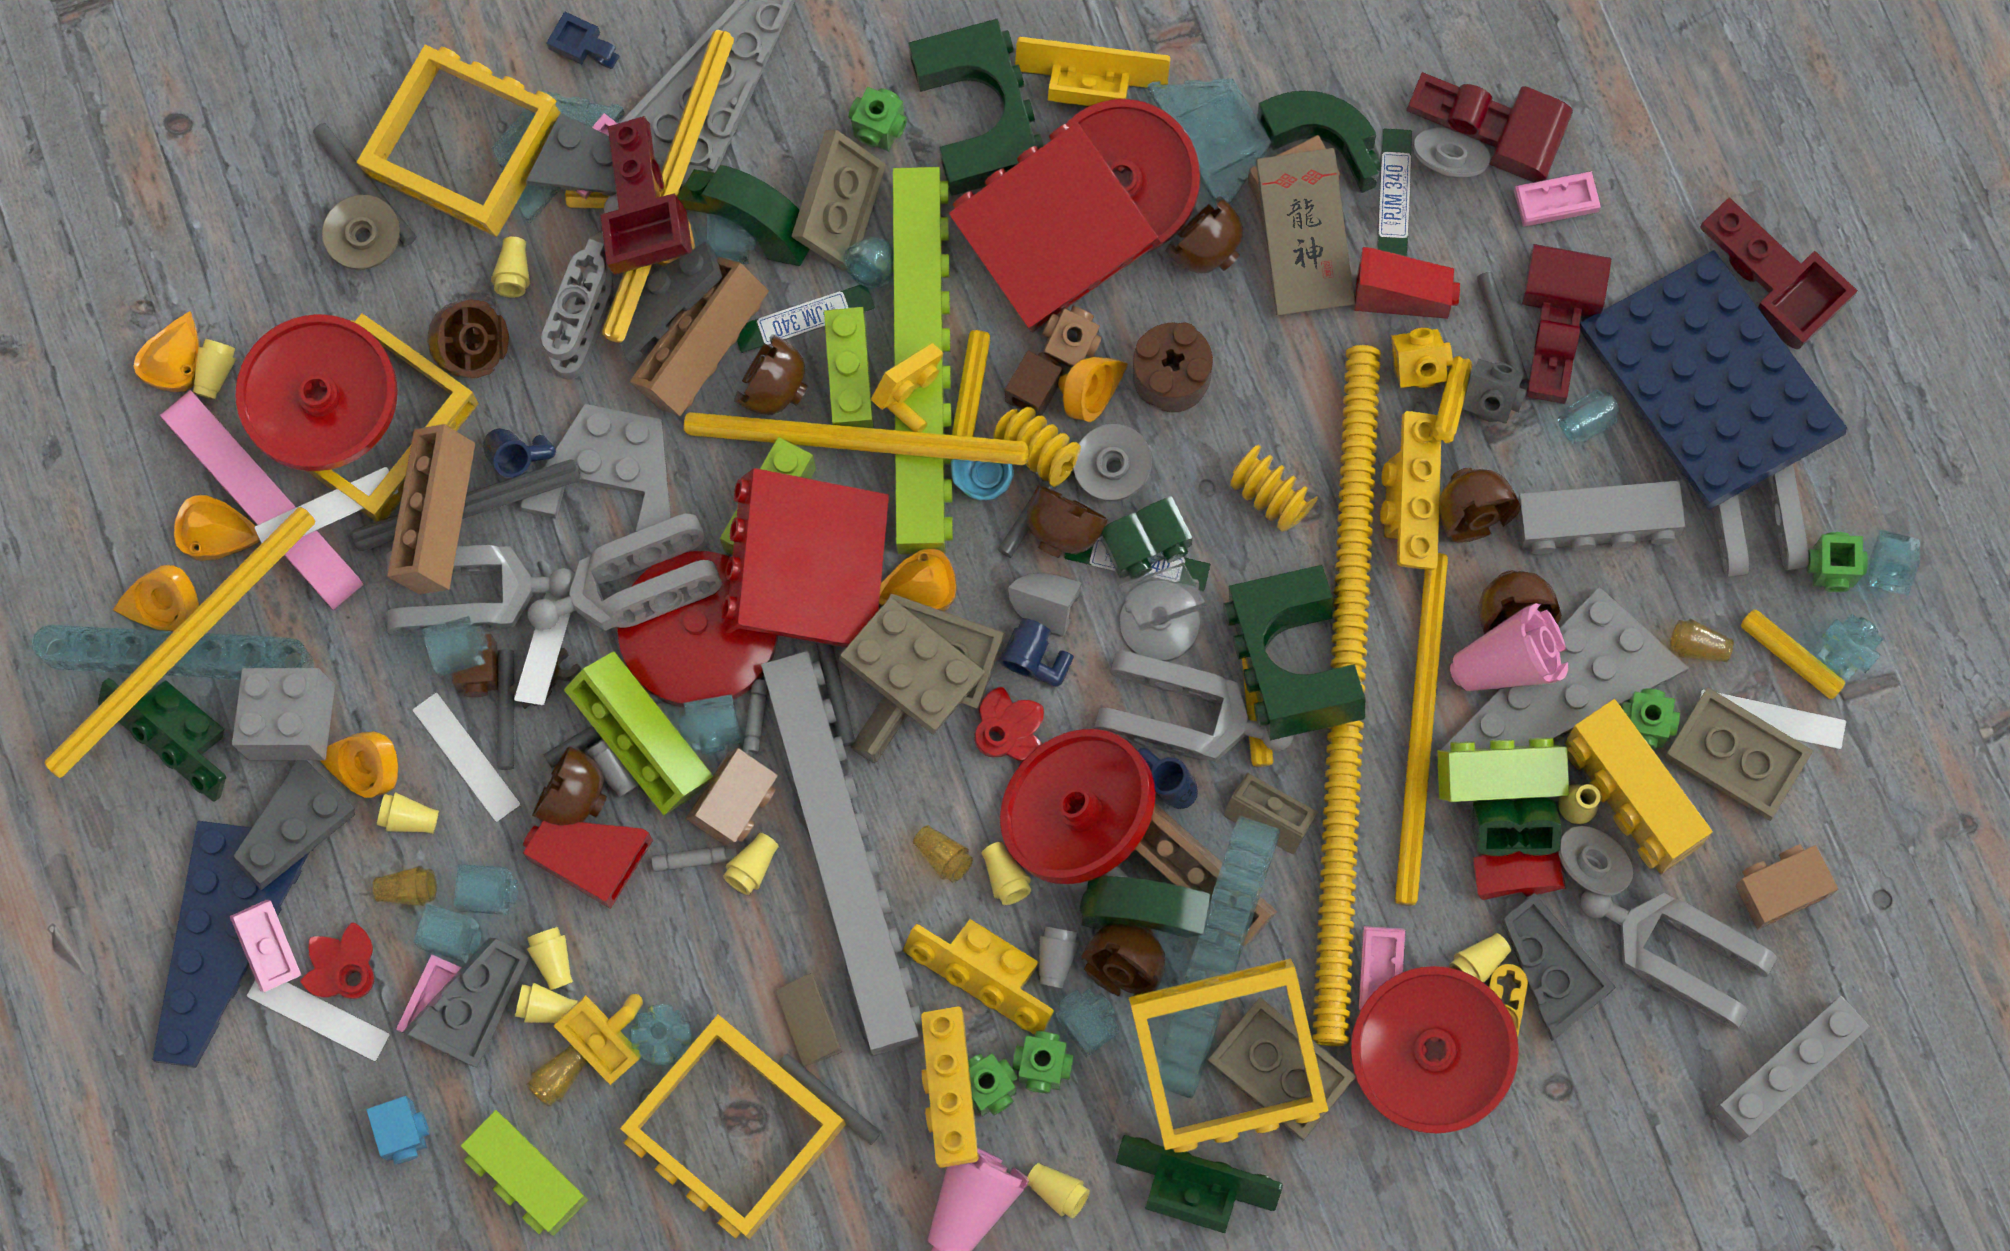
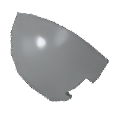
M1047 573L1028 574L1016 579L1008 587L1009 600L1015 611L1022 618L1037 621L1049 628L1051 633L1064 636L1071 622V619H1069L1070 607L1074 601H1078L1082 583Z

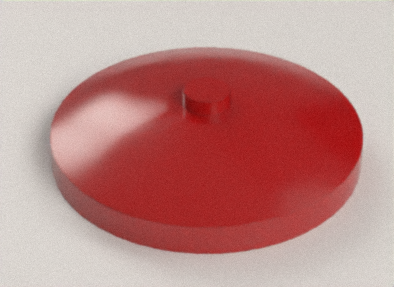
M1132 99L1103 101L1091 105L1074 115L1067 123L1070 127L1077 122L1158 236L1160 243L1148 252L1167 243L1189 220L1195 208L1200 190L1199 161L1194 145L1186 131L1164 110L1152 104Z
M314 314L293 318L275 326L253 345L238 373L235 396L240 421L254 444L264 454L282 465L297 470L324 471L342 467L359 459L379 442L387 431L395 413L398 389L393 365L382 345L369 331L345 318Z
M709 551L685 552L652 565L632 585H637L700 560L712 561L716 565L722 585L720 589L706 598L631 627H618V642L627 668L647 692L655 695L663 702L690 709L711 708L731 702L749 691L756 679L760 680L764 673L761 664L771 662L774 657L778 635L740 628L732 633L725 632L726 620L722 618V605L725 597L729 595L730 580L726 579V566L730 558L727 555Z
M1081 729L1050 739L1035 749L1020 764L1005 790L1000 810V828L1009 853L1030 874L1050 883H1082L1108 873L1135 850L1149 827L1155 806V783L1152 772L1146 760L1127 740L1109 731Z
M1429 966L1402 972L1390 978L1373 992L1357 1017L1352 1035L1351 1054L1357 1081L1367 1099L1381 1114L1394 1123L1413 1131L1439 1134L1468 1128L1486 1118L1499 1106L1509 1092L1516 1075L1519 1060V1044L1516 1027L1507 1007L1490 987L1466 972L1448 967Z

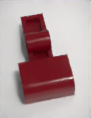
M1424 72L1421 73L1406 109L1407 112L1495 147L1489 165L1531 182H1540L1547 179L1573 114V110L1568 104L1532 88L1522 86L1512 108L1493 101L1492 95L1479 86L1463 84L1458 87Z
M645 116L608 126L619 209L600 215L607 266L613 274L617 275L690 254L692 252V244L685 207L675 193L660 197L659 192L664 190V182L660 167L654 157L650 123Z
M1730 197L1708 216L1700 226V229L1729 255L1731 266L1742 278L1749 282L1757 281L1769 292L1757 308L1781 340L1794 349H1800L1858 291L1816 251L1812 252L1800 263Z
M1533 244L1522 305L1541 308L1526 397L1561 404L1566 403L1580 333L1581 316L1591 317L1602 313L1610 274V257Z

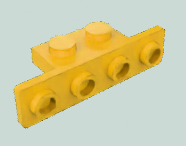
M1018 37L1015 65H1019L1021 72L1051 75L1048 101L1091 106L1103 101L1126 99L1129 86L1166 90L1171 58L1168 55Z
M1406 411L1402 414L1401 451L1390 458L1382 469L1381 482L1383 486H1386V495L1380 510V521L1384 524V537L1398 539L1397 565L1400 567L1434 570L1438 565L1441 440L1437 441L1433 436L1437 415L1413 411Z
M969 919L951 944L919 924H915L911 929L903 952L912 957L914 961L936 972L950 984L963 989L980 1000L985 1006L1001 1013L1015 1022L1020 1028L1034 1035L1036 1031H1045L1054 1010L1022 990L1034 973L1039 963L1037 960Z
M957 1006L924 1012L921 1018L926 1069L922 1070V1083L925 1094H929L930 1107L925 1108L928 1130L933 1132L936 1163L938 1167L943 1168L976 1162L979 1157L963 1011L961 1007Z

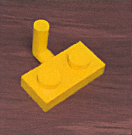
M932 343L884 373L871 401L882 410L887 407L913 432L921 433L927 426V422L904 401L912 394L914 389L919 386L926 388L935 380L939 373L936 367L944 353Z
M631 994L621 1009L608 1019L585 995L556 1021L554 1027L611 1085L642 1056V1053L621 1030L635 1018L643 1005V999L638 994Z

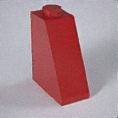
M1363 247L1357 271L1354 311L1448 319L1451 306H1458L1460 283L1453 282L1454 268Z
M543 821L539 827L535 825L528 832L523 842V846L526 847L523 854L531 863L611 909L652 844L653 839L649 832L642 828L584 822L559 826Z

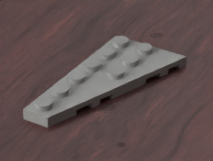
M735 0L620 122L645 116L650 123L654 157L665 162L713 31L721 30L731 34L734 42L683 178L681 190L694 169L715 173L721 164L795 0Z
M1599 587L1559 628L1566 646V650L1560 652L1561 664L1568 662L1566 677L1556 683L1501 688L1441 750H1450L1451 742L1472 741L1475 742V748H1490V740L1510 739L1514 740V746H1529V738L1547 737L1555 739L1562 734L1565 735L1571 732L1577 723L1614 698L1621 705L1623 702L1629 701L1635 691L1641 692V689L1645 688L1655 689L1656 686L1686 673L1689 667ZM1436 755L1435 758H1434L1437 762H1438V755Z

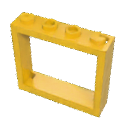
M425 44L356 163L369 178L497 237L527 186L526 180L561 113L555 105L557 101L542 91H537L533 94L524 90L523 84L509 76H504L503 80L493 76V72L479 62L472 61L471 65L461 61L459 55L446 47L441 46L437 50ZM439 69L536 113L484 205L387 161Z
M363 313L355 321L351 320L369 331L382 346L451 394L425 427L445 424L457 431L479 404L474 393ZM411 445L370 496L366 495L332 469L306 472L332 491L339 489L364 508L360 510L375 522L387 519L401 502Z
M1291 958L1128 997L1165 1150L1174 1149V1152H1186L1197 1148L1198 1142L1214 1139L1216 1143L1228 1142L1238 1138L1239 1132L1255 1129L1256 1133L1270 1132L1279 1128V1123L1295 1119L1296 1123H1307L1320 1118L1319 1113L1329 1111L1297 973ZM1285 986L1311 1096L1173 1129L1147 1019Z
M717 1014L620 1129L628 1136L623 1143L641 1159L648 1153L659 1162L654 1170L670 1184L674 1185L677 1180H680L687 1186L690 1191L686 1197L705 1212L710 1206L722 1217L717 1224L735 1239L742 1233L750 1240L846 1124L839 1115ZM717 1039L723 1042L822 1126L745 1218L640 1130Z

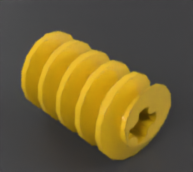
M1026 407L1020 412L1017 409L1008 411L998 421L993 438L1025 442L1029 449L1026 462L1027 467L1032 472H1038L1041 479L1049 481L1052 487L1063 483L1076 465L1081 452V446L1077 442L1069 444V436L1066 433L1058 435V428L1054 424L1047 425V420L1044 416L1035 417L1036 411L1032 407Z
M1258 444L1235 467L1230 486L1234 490L1244 487L1242 497L1245 500L1255 498L1254 507L1258 511L1267 508L1265 517L1269 521L1279 518L1277 528L1281 532L1287 531L1297 525L1310 512L1318 497L1316 496L1306 502L1304 498L1308 488L1304 486L1294 491L1292 488L1297 479L1294 475L1282 481L1280 478L1285 467L1280 465L1271 471L1269 466L1273 457L1268 455L1259 460L1257 457L1262 447Z

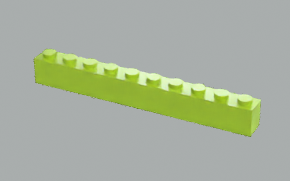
M940 167L893 168L895 366L932 343L942 352H951L950 328H943V315L950 314V291H942V278L950 277L949 254H942V241H949V217H941V204H949L948 180L941 181ZM942 356L936 367L939 373L935 380L926 388L919 386L914 389L912 394L904 401L927 422V426L921 433L944 435V427L952 426L951 403H944V389H951V366H943ZM895 416V430L913 432ZM895 454L896 545L898 554H915L920 550L933 548L945 554V541H953V517H945V503L953 502L952 479H945V465H951L952 459Z

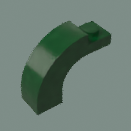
M1292 91L1259 102L1257 119L1273 150L1297 140L1311 139L1319 135L1322 141L1333 145L1341 152L1361 193L1376 187L1378 175L1381 171L1379 159L1376 153L1371 150L1374 148L1376 132L1366 117L1351 104L1333 95L1317 91Z
M719 165L715 173L694 169L677 196L686 210L717 215L741 226L755 238L768 260L801 266L810 250L792 237L800 211L798 207L775 188L748 173L724 165Z
M1100 876L1088 881L1087 890L1082 896L1080 902V912L1082 913L1081 925L1093 929L1103 928L1111 924L1129 925L1154 929L1185 938L1203 935L1211 894L1146 879Z

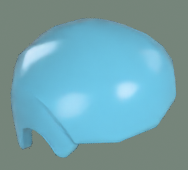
M952 459L951 461L954 484L966 495L979 501L996 499L1008 490L1014 477L1013 464Z

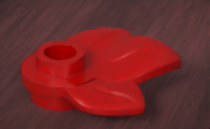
M1004 687L995 688L987 694L979 707L981 723L974 733V741L977 748L988 757L997 758L1008 755L1017 761H1024L1035 749L1042 745L1041 741L1033 734L1043 721V706L1031 700H1018L1012 703ZM989 732H997L998 734H1000L1002 740H992L989 736Z
M352 922L344 931L341 941L324 936L310 937L309 956L315 969L304 975L300 982L311 994L321 998L340 994L348 999H359L369 993L374 984V972L369 965L373 953V945L368 934L361 926ZM360 973V983L356 986L348 985L350 974Z

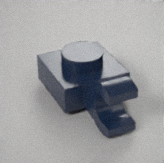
M567 12L563 13L546 42L549 50L581 65L588 55L602 66L613 69L620 57L614 53L616 46L598 39L600 35L598 26Z

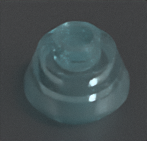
M867 237L848 247L845 251L844 261L846 270L859 284L876 288L887 285L892 279L894 252L886 240Z

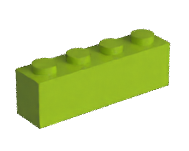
M614 651L583 668L564 689L663 815L693 798L714 777Z

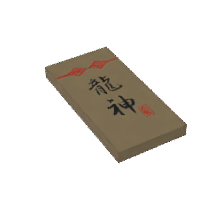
M1335 148L1255 159L1276 315L1355 304Z

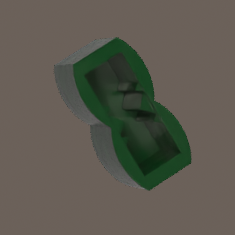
M1172 496L1107 524L1100 535V539L1119 577L1130 576L1131 579H1136L1149 573L1152 570L1151 565L1157 561L1166 559L1167 563H1171L1181 559L1188 554L1187 548L1192 546L1193 539Z
M1546 797L1521 798L1516 801L1496 799L1473 802L1472 830L1477 850L1480 853L1490 856H1505L1521 851L1529 855H1548L1560 850L1561 821L1555 801Z

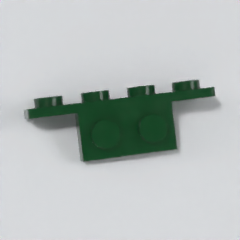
M107 678L102 682L98 698L99 706L119 687L111 678ZM165 680L142 697L118 722L130 731L137 742L145 744L155 752L167 767L175 769L186 778L197 792L205 794L215 802L222 795L226 775L202 754L223 738L225 729Z
M1124 1135L1116 1159V1163L1155 1175L1146 1203V1210L1221 1233H1226L1235 1200L1275 1211L1283 1188L1281 1182L1272 1180L1266 1175L1252 1174L1232 1168L1227 1163L1209 1161L1193 1156L1187 1151L1174 1152L1173 1149L1165 1150L1164 1146L1154 1144L1141 1137L1134 1138Z

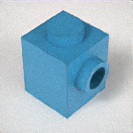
M407 1096L366 1109L380 1157L387 1161L393 1160L394 1164H401L417 1158V1151L427 1148L424 1136L430 1135L426 1118L422 1111L416 1113L413 1101Z

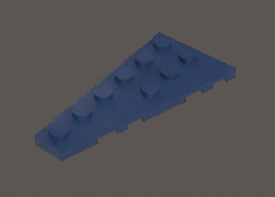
M197 820L152 1060L154 1062L197 1067L220 1024L219 1020L229 1001L235 997L241 986L239 983L249 966L230 916L262 901L270 900L278 917L282 910L281 905L291 886L296 884L302 872L301 868L309 853L264 889L260 890L234 863L233 857L252 827Z

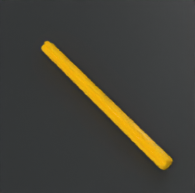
M715 30L711 35L661 171L664 190L659 192L660 197L673 193L676 196L678 195L734 42V38L727 31ZM652 265L623 273L602 330V334L607 340L618 343L624 341Z
M693 412L687 413L684 419V431L691 436L775 443L777 438L780 437L793 445L1015 465L1026 464L1029 454L1027 444L1022 441Z
M298 507L45 760V766L55 776L63 777L315 524L314 517L306 509Z
M1438 553L1437 567L1434 570H1425L1395 894V902L1406 906H1412L1417 903L1448 565V557L1443 553Z

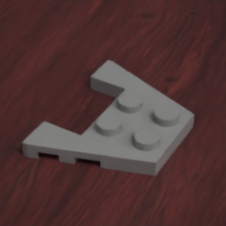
M584 404L557 446L556 455L548 460L544 468L572 459L576 462L580 472V480L578 482L644 495L636 532L670 519L671 506L662 419ZM565 486L523 499L520 506L522 512L557 519Z

